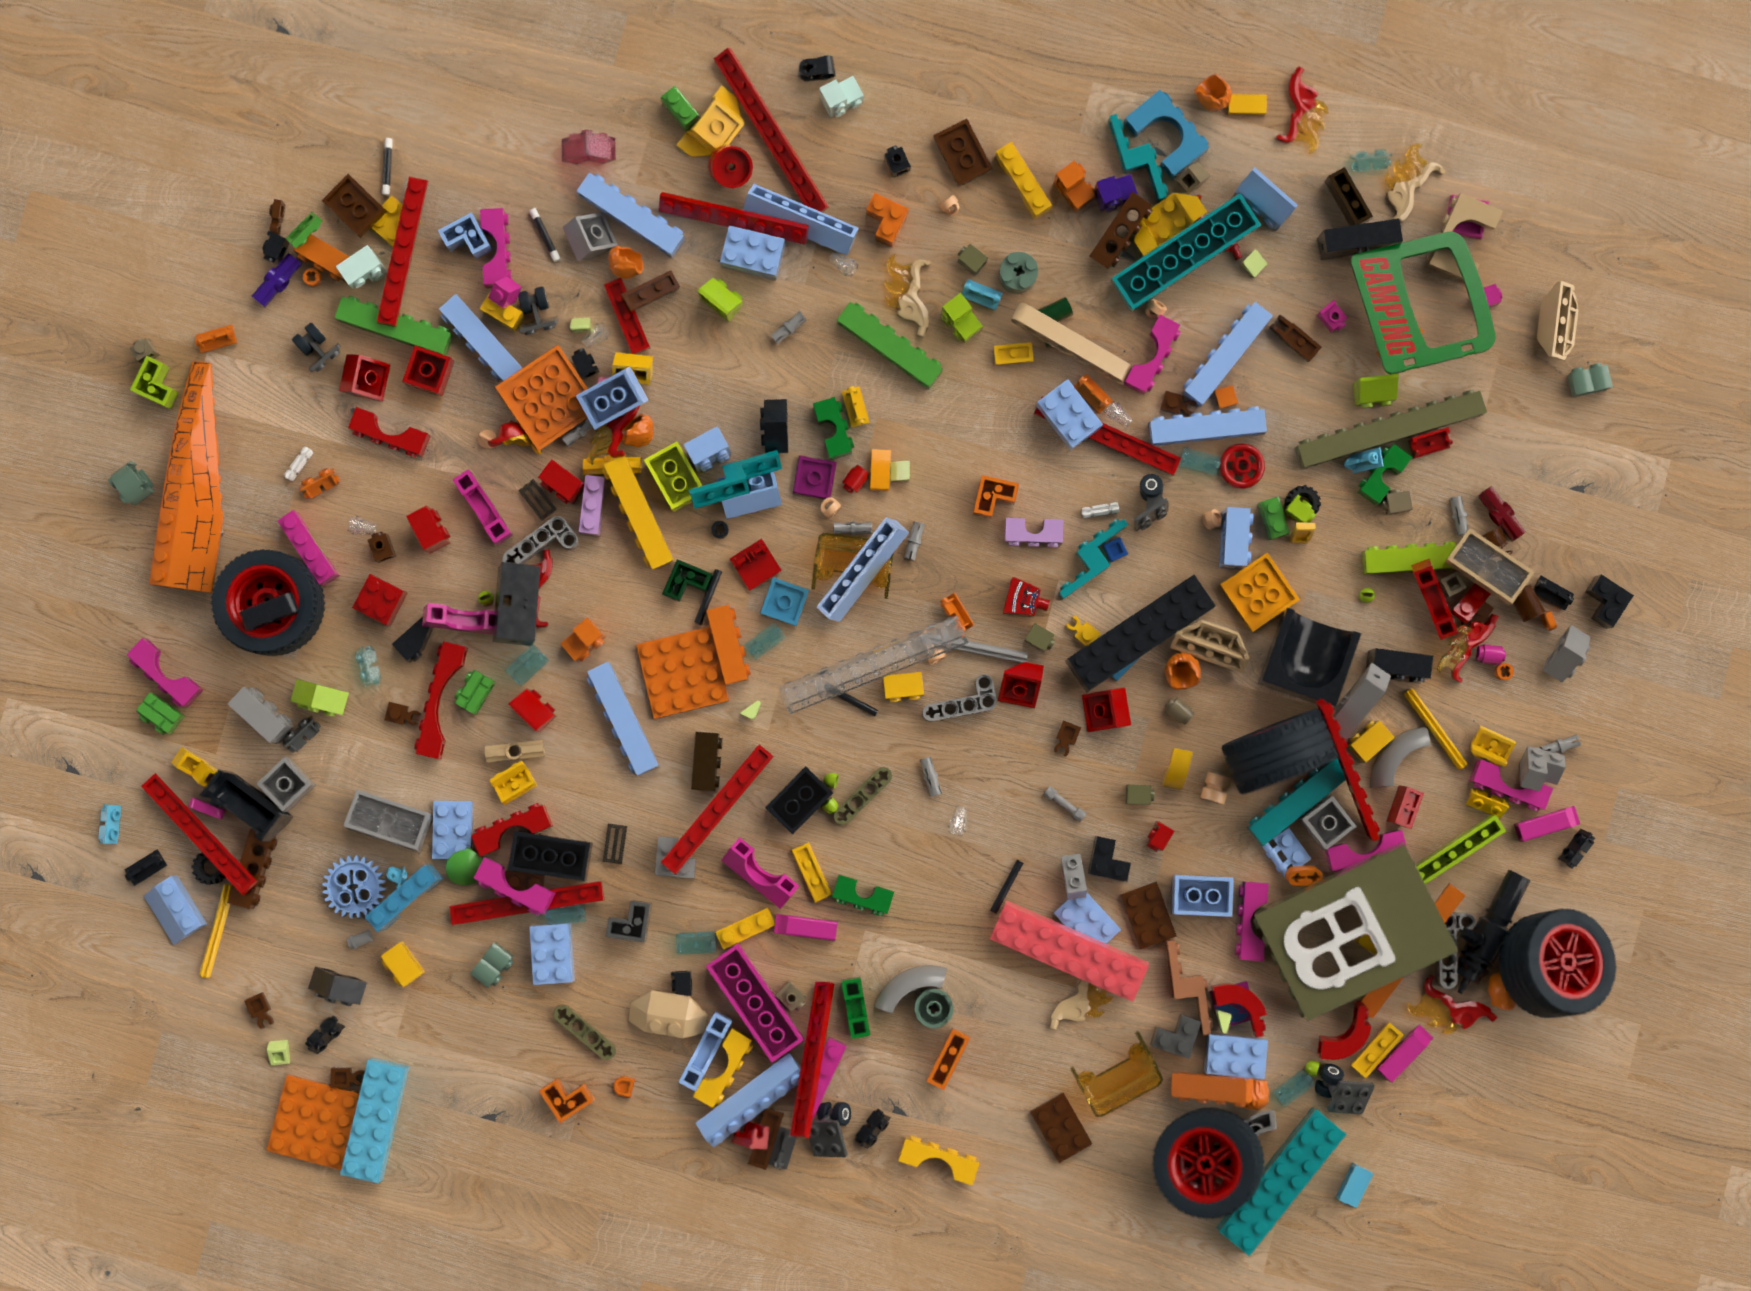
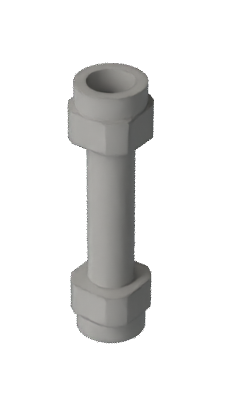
M1051 786L1043 794L1050 801L1054 800L1073 814L1072 817L1079 822L1087 814L1081 808L1077 809L1058 795L1057 790Z

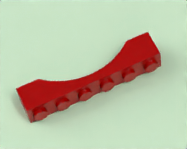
M443 641V644L438 647L437 656H439L438 664L435 663L432 672L435 675L434 681L429 684L428 693L430 697L429 701H426L424 704L423 712L426 713L424 720H421L419 725L421 734L420 738L416 739L414 745L416 754L442 759L446 740L439 723L440 699L448 681L457 671L464 667L468 647Z

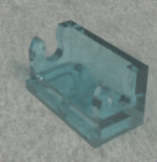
M532 644L505 671L517 684L523 686L549 659L536 645Z
M716 931L676 933L678 955L717 952Z

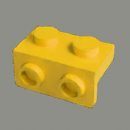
M1480 725L1470 743V751L1477 758H1485L1496 766L1506 767L1508 764L1507 759L1514 749L1516 741Z
M523 761L514 763L510 768L497 773L489 780L503 805L508 804L538 786L529 768Z

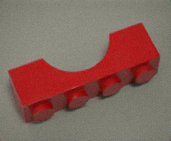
M359 407L355 408L348 426L353 431L352 435L363 438V436L370 437V441L381 445V442L388 444L387 448L397 452L399 449L406 451V455L416 458L417 455L423 457L431 437L428 433L409 427L399 435H387L381 431L378 425V416Z
M1430 559L1411 565L1440 640L1458 634V629Z
M533 804L524 813L520 810L510 814V819L504 821L501 818L492 822L493 826L489 828L482 826L475 829V834H472L471 837L479 856L481 857L500 849L503 834L513 826L526 827L533 834L552 827L553 824L545 805Z

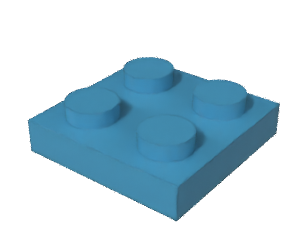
M773 577L760 614L797 627L809 590Z

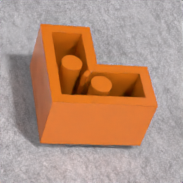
M1074 160L1056 173L1053 183L1076 213L1094 200L1095 190L1090 183L1087 184L1084 181L1086 176L1084 167L1080 163L1077 164Z
M874 192L866 209V215L881 221L875 234V240L893 247L909 214V208Z
M982 475L973 515L991 519L996 501L1014 505L1019 483Z
M587 617L560 644L574 661L578 662L580 660L583 662L590 656L588 652L593 648L598 649L605 643L604 639L606 636Z
M556 1078L539 1090L559 1123H562L595 1100L585 1083L568 1094L559 1078Z

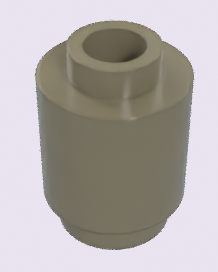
M1178 697L1176 699L1171 698L1165 705L1167 708L1166 713L1184 725L1194 715L1192 708Z

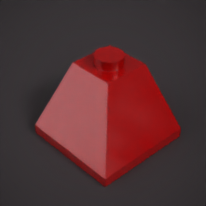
M1023 662L1005 670L997 701L1035 708L1042 682L1044 665Z

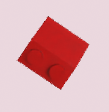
M346 354L339 392L383 401L391 364L359 354Z
M527 688L508 705L535 731L541 732L556 717L553 713L555 709L548 702L544 704L540 700L542 696L535 689L531 691Z
M1125 688L1082 695L1087 732L1131 726Z

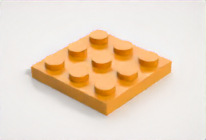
M1268 552L1219 585L1251 632L1300 600Z

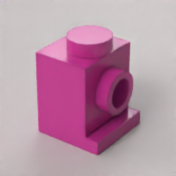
M1335 300L1316 315L1330 332L1335 329L1339 331L1347 325L1345 321L1348 317L1338 307ZM1332 314H1335L1338 319H1332Z

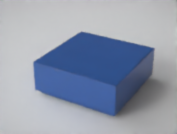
M1121 537L1102 545L1110 563L1128 555Z

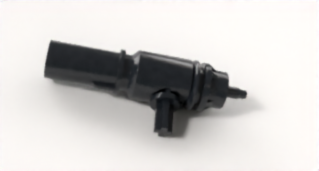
M1508 869L1489 908L1485 909V916L1479 917L1474 929L1470 930L1467 927H1464L1463 930L1459 929L1458 932L1461 933L1459 937L1466 940V944L1464 946L1465 950L1461 951L1464 957H1459L1458 959L1459 967L1457 974L1463 976L1457 990L1458 993L1463 994L1470 981L1479 984L1481 979L1489 973L1486 970L1487 967H1493L1491 963L1494 964L1500 952L1501 943L1508 931L1507 927L1509 923L1512 924L1513 921L1511 919L1531 881L1528 878Z

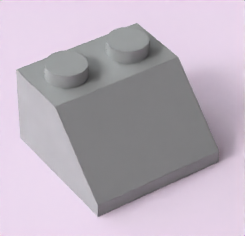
M603 212L574 217L563 226L578 261L592 259L618 246Z

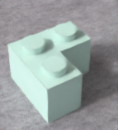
M854 76L840 83L835 79L819 88L820 99L830 118L834 116L836 118L845 114V110L851 107L853 109L857 108L864 101V94Z
M368 245L336 266L352 289L364 285L365 280L368 278L372 282L374 280L378 281L387 272L380 259Z

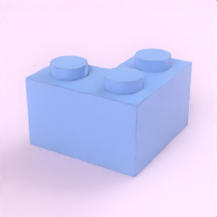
M472 212L438 230L450 252L466 243L476 259L493 251Z

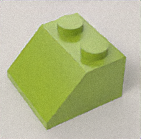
M711 278L698 289L699 298L730 322L743 306L742 296L736 291H729L726 288L728 285L721 279Z
M1398 373L1359 378L1353 383L1355 405L1361 406L1362 409L1372 408L1373 404H1380L1381 407L1392 405V402L1397 400Z

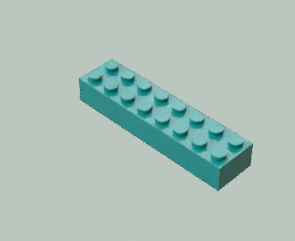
M1239 193L1112 277L1111 283L1129 310L1133 312L1259 229L1261 223L1241 193Z
M1312 1107L1265 1165L1261 1183L1254 1195L1238 1210L1226 1215L1216 1229L1250 1257L1347 1134Z

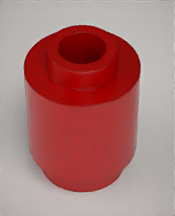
M856 465L855 468L852 467L842 481L844 484L843 488L851 494L853 492L858 493L868 479L869 473L859 465Z

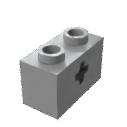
M1081 854L1061 856L1067 900L1085 898L1087 888Z

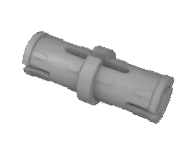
M798 311L790 320L784 321V325L771 334V337L779 344L789 334H794V330L807 321V319Z
M587 418L561 437V439L570 447L581 437L584 438L585 434L593 426Z
M1462 496L1449 498L1457 536L1464 535L1468 530L1466 520L1468 515L1464 511Z
M834 522L833 534H851V536H855V534H872V522Z
M913 521L910 537H907L908 544L903 558L909 559L910 556V560L915 561L918 547L922 543L921 536L925 526L924 523L919 524V522Z
M1576 734L1562 740L1560 738L1556 739L1555 742L1540 746L1539 748L1542 750L1548 749V752L1562 754L1565 753V750L1581 746V742L1572 743V741L1579 739Z
M931 757L921 759L920 763L925 776L923 778L927 782L930 797L942 794L937 778L938 773L935 772Z

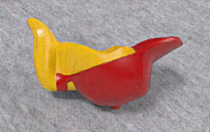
M512 420L500 425L498 437L488 441L490 447H496L502 443L504 445L531 446L535 453L542 454L541 450H536L519 423Z

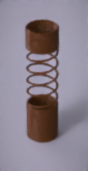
M1500 527L1482 535L1497 547L1503 545L1500 549H1503L1508 544ZM1509 550L1506 551V553H1509V555H1511L1513 551ZM1492 553L1489 558L1491 559L1497 556ZM1531 584L1525 586L1513 602L1523 622L1529 621L1545 612V608L1541 605L1542 603Z

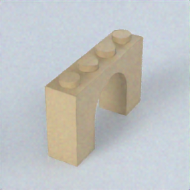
M1460 193L1457 197L1454 196L1449 205L1452 209L1449 215L1446 214L1442 221V225H1444L1442 232L1438 231L1437 234L1452 232L1455 226L1461 222H1473L1487 229L1494 230L1503 210ZM1449 249L1428 253L1426 260H1428L1427 266L1463 281L1457 263ZM1474 262L1476 268L1478 269V267H1479L1480 264Z

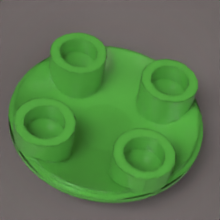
M471 848L454 853L446 861L448 878L458 885H471L478 880L474 879V876L483 861L482 857Z

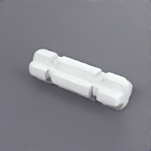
M303 447L300 451L301 454L290 465V470L287 469L285 472V478L294 481L297 476L296 474L307 463V458H310L313 454V451L308 447Z
M1117 502L1110 503V505L1102 504L1092 506V508H1082L1083 518L1119 512V504Z

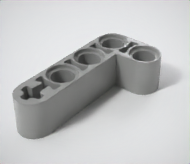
M555 516L509 549L503 555L502 561L508 563L510 562L509 557L512 556L516 557L514 559L516 564H524L557 539L567 550H574L579 545V538L562 517ZM555 522H563L561 530L554 529ZM542 532H546L548 535L547 540L544 542H540L538 539L539 534ZM568 536H573L575 539L574 543L567 546L565 539ZM526 544L532 545L530 553L523 552V547ZM517 550L519 551V553H520L521 555L524 556L523 558H521L520 556H518L519 554L516 553Z
M982 674L976 679L977 695L926 705L922 711L923 718L926 721L934 722L992 710L997 704L992 678L987 674ZM981 678L988 679V688H981L979 686ZM984 697H990L993 700L991 707L983 705L982 700ZM967 700L974 703V709L971 711H967L963 707L964 702ZM947 704L955 706L954 714L949 715L945 712L944 708ZM941 705L943 717H939L940 713L934 714V718L926 715L929 708L935 711L939 710L938 706Z
M1453 912L1449 917L1450 923L1446 927L1456 947L1457 931L1464 928L1461 924L1462 918L1468 917L1469 924L1466 927L1470 930L1476 925L1475 917L1469 913ZM1457 952L1449 955L1450 963L1446 966L1442 963V959L1435 962L1436 983L1442 988L1452 989L1457 984ZM1449 977L1450 981L1443 982V978Z

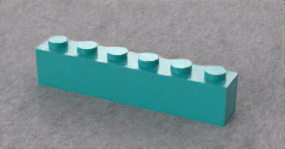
M1337 758L1326 763L1320 769L1318 767L1313 769L1308 774L1310 776L1308 779L1298 781L1293 786L1295 788L1293 791L1283 793L1278 798L1280 800L1275 805L1271 803L1264 809L1265 813L1260 817L1256 815L1249 821L1250 825L1246 828L1261 846L1267 844L1345 781Z

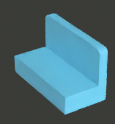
M1352 1162L1335 1197L1343 1203L1357 1208L1373 1173Z

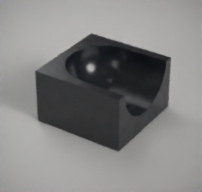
M1286 608L1282 612L1258 684L1316 704V701L1323 699L1327 703H1331L1332 707L1335 708L1362 633L1324 625L1296 613L1293 609Z

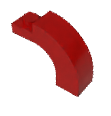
M1230 983L1211 986L1216 1006L1231 1003L1242 1005L1248 1012L1253 1035L1256 1038L1264 1036L1263 1031H1266L1264 1020H1260V1017L1266 1016L1267 1012L1261 1000L1253 992L1242 986Z
M1355 1001L1352 1023L1345 1033L1339 1036L1319 1035L1317 1055L1320 1059H1343L1356 1053L1365 1044L1372 1026L1368 1021H1365V1019H1368L1369 1010L1363 1001Z

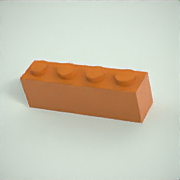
M729 605L706 610L725 685L749 680L748 675H751L749 665L744 664L743 657L746 656L744 645L740 646L738 638H741L740 629L735 627L733 621L737 619L734 608L730 609Z
M1188 1072L1172 1073L1171 1097H1178V1101H1190L1191 1098L1196 1099L1198 1103H1208V1100H1213L1218 1105H1227V1102H1234V1106L1244 1107L1246 1103L1252 1102L1253 1078Z

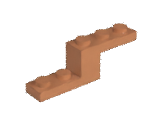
M1173 939L1165 940L1172 996L1174 999L1196 997L1199 1021H1201V1034H1211L1210 1029H1213L1212 1017L1209 1018L1208 1010H1211V1005L1205 993L1208 990L1207 979H1204L1202 975L1180 977V974L1183 972L1181 962L1178 963L1177 955H1180L1179 944L1175 943Z

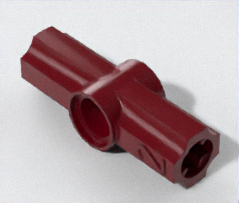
M1492 486L1478 495V498L1489 511L1488 514L1491 520L1501 527L1511 542L1526 532L1515 518L1512 507L1501 499Z

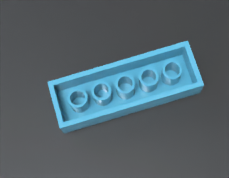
M373 1057L368 1059L340 1175L374 1183H380L383 1180L410 1066Z

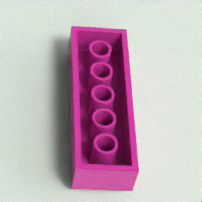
M737 943L706 965L771 1062H774L804 1041L805 1038L740 943Z

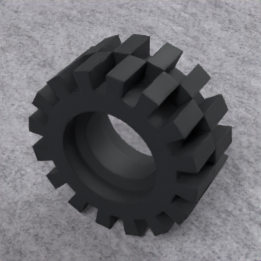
M1297 486L1285 497L1286 503L1284 507L1287 508L1294 497L1299 494L1309 499L1312 506L1311 509L1316 514L1320 510L1321 498L1317 495L1318 492L1314 491L1311 486Z
M203 852L198 853L197 857L193 859L194 865H191V868L194 871L192 874L196 876L195 879L199 880L200 883L212 885L220 883L226 878L219 869L213 875H209L204 871V864L209 859Z

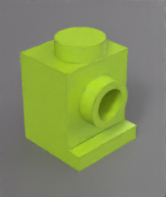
M1298 494L1284 512L1298 523H1310L1316 514L1311 509V504L1305 500H1299L1301 496Z

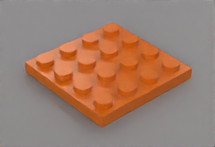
M556 345L494 387L537 451L588 418L576 395L588 388L559 345Z
M711 627L636 644L654 719L729 701Z
M288 1074L285 1079L266 1151L342 1170L360 1093L344 1088H331L329 1084Z

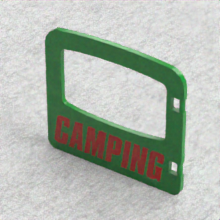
M1444 232L1353 255L1350 261L1383 369L1387 374L1393 375L1415 368L1418 369L1463 358L1472 354L1483 353L1494 345L1496 335L1484 288L1467 244L1458 233ZM1449 249L1464 281L1472 306L1478 336L1430 348L1427 346L1414 316L1400 261L1425 253ZM1472 345V350L1463 352L1461 346ZM1414 359L1415 364L1405 366L1404 360Z

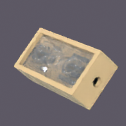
M1471 528L1465 532L1445 561L1446 564L1508 606L1513 604L1535 573Z

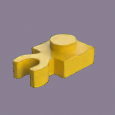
M1077 616L1072 617L1076 621L1075 626L1066 624L1067 629L1077 632L1074 637L1085 646L1096 640L1101 634L1087 621L1084 625H1081L1080 619Z

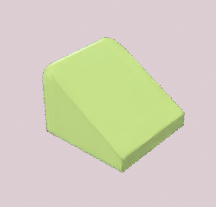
M1255 249L1242 262L1241 266L1255 278L1267 265V262Z
M589 317L573 318L570 324L571 331L573 333L590 332L591 319Z
M910 461L890 462V481H910Z
M756 701L740 714L752 720L755 719L761 702Z
M1215 1009L1220 1031L1227 1033L1232 1016L1229 1013Z
M288 1040L270 1041L267 1047L270 1066L290 1064Z

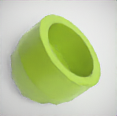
M1364 588L1359 592V599L1363 603H1370L1375 598V593L1371 588ZM1363 593L1372 594V597L1363 596Z
M484 590L479 593L478 601L484 606H489L493 603L494 596L490 591ZM490 595V598L481 601L482 597Z
M826 774L824 784L829 788L835 789L839 774Z
M831 797L821 808L828 814H833L838 809V803Z
M1308 1061L1305 1066L1307 1074L1316 1077L1320 1062Z

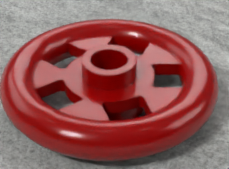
M1239 443L1230 446L1224 451L1220 459L1219 469L1221 476L1229 485L1239 489H1246L1256 485L1261 480L1265 471V461L1257 448L1249 444ZM1242 451L1243 456L1235 458L1234 453ZM1250 455H1253L1256 459L1254 464H1251V461L1248 459ZM1227 462H1233V470H1227ZM1239 463H1243L1245 465V469L1241 470L1239 468ZM1251 469L1256 471L1252 478L1247 475ZM1235 473L1243 476L1241 481L1234 479Z

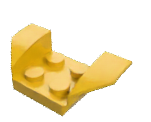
M722 85L711 98L713 101L690 131H686L676 144L691 157L711 155L719 146L729 145L744 125L743 119L740 117L736 96Z
M1172 193L1151 208L1153 211L1147 220L1145 218L1142 219L1140 222L1142 227L1135 236L1134 242L1143 256H1145L1194 224L1197 219L1207 213V210L1197 196Z

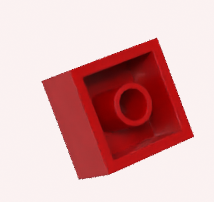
M414 345L402 382L407 386L442 397L454 360L449 356Z
M553 459L550 460L538 476L541 480L540 485L550 493L553 490L557 492L555 496L565 504L568 502L574 504L584 491V483Z
M426 505L406 516L424 551L431 554L450 544L448 538L451 536L447 528L440 524L442 519L434 508L431 509Z
M369 574L352 608L391 627L408 592Z

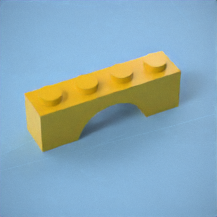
M1012 141L995 151V159L1004 173L1016 185L1024 205L1033 219L1036 220L1051 211L1052 204Z
M733 1027L722 1045L728 1055L727 1069L718 1077L703 1078L693 1097L712 1108L715 1104L719 1106L725 1096L722 1094L724 1088L729 1089L734 1080L731 1077L735 1070L739 1072L744 1063L741 1060L744 1053L748 1055L754 1045L751 1043L753 1038Z
M910 1135V1138L905 1136L898 1158L899 1162L918 1167L926 1159L940 1158L946 1161L952 1168L954 1180L973 1186L980 1164L976 1160V1156L968 1153L963 1156L958 1154L956 1149L947 1147V1150L939 1148L940 1144L929 1141L927 1144L921 1142V1138Z

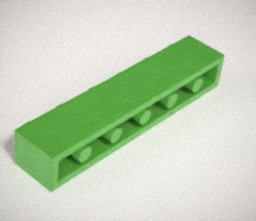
M353 296L341 298L335 315V319L338 322L413 347L415 345L447 356L453 338L448 328L442 326L435 328L431 326L430 322L420 320V322L414 321L413 317L407 314L399 316L397 327L377 324L379 309L376 304L366 302V304L360 303V299Z
M849 302L838 317L837 324L929 390L942 373V364L934 358L930 360L926 357V352L921 348L917 347L915 349L910 345L911 342L904 336H901V338L895 334L896 331L889 325L883 326L879 323L880 319L872 313L868 315L864 312L865 308L860 304Z

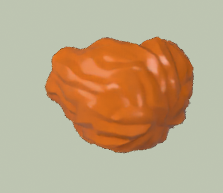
M1217 74L1207 77L1194 90L1200 104L1206 110L1212 112L1220 111L1228 106L1232 98L1229 84Z
M615 246L609 252V269H611V272L616 277L630 279L640 275L644 268L643 260L641 259L642 254L633 251L629 247Z
M644 414L634 417L623 428L621 443L635 447L648 445L654 436L651 417Z
M1181 652L1174 654L1167 661L1165 675L1171 688L1181 690L1199 684L1201 669L1197 659L1189 653Z
M1500 973L1493 974L1489 978L1488 994L1491 997L1492 1006H1497L1502 1010L1514 1009L1516 1003L1506 991Z
M1253 1079L1252 1102L1246 1103L1243 1108L1259 1110L1264 1108L1269 1102V1089L1266 1080Z

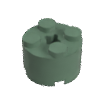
M1024 252L1010 253L1002 261L999 270L1001 284L1006 291L1013 294H1022L1030 290L1038 276L1037 262L1033 257ZM1017 270L1021 271L1019 276H1016Z
M129 461L113 473L108 481L113 488H117L120 492L119 497L125 504L137 505L155 492V489H151L154 485L143 469H136L135 466L137 464L133 461Z
M927 988L915 1000L914 1010L916 1017L922 1025L928 1028L944 1026L953 1015L952 1000L942 989ZM933 1003H936L939 1010H935L934 1013H932L931 1009L928 1007L929 1005L932 1006Z

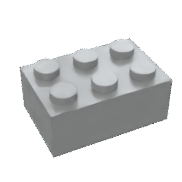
M242 687L229 701L228 705L269 743L279 744L285 735L294 728L291 724L292 720L287 715H282L276 711L278 707L273 702H268L262 698L264 694L259 689Z

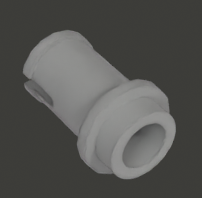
M369 929L355 936L350 935V938H347L350 949L355 950L359 946L373 941Z

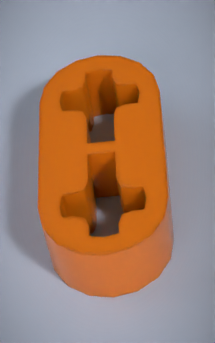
M1294 866L1286 871L1285 878L1293 886H1309L1321 880L1323 874L1315 866Z

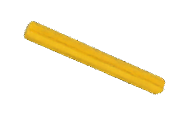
M1410 688L1405 691L1404 696L1457 769L1461 770L1466 767L1467 762L1415 690Z
M224 884L199 973V976L203 978H210L230 908L228 899L233 886L230 884Z

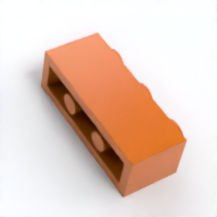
M312 234L307 237V241L302 246H299L297 249L294 247L293 250L297 253L296 257L305 263L307 261L314 263L312 267L320 272L324 270L329 272V277L337 282L340 279L346 282L336 266L349 258L348 255Z
M953 1027L951 1028L926 1078V1082L942 1090L945 1089L970 1040L969 1035Z

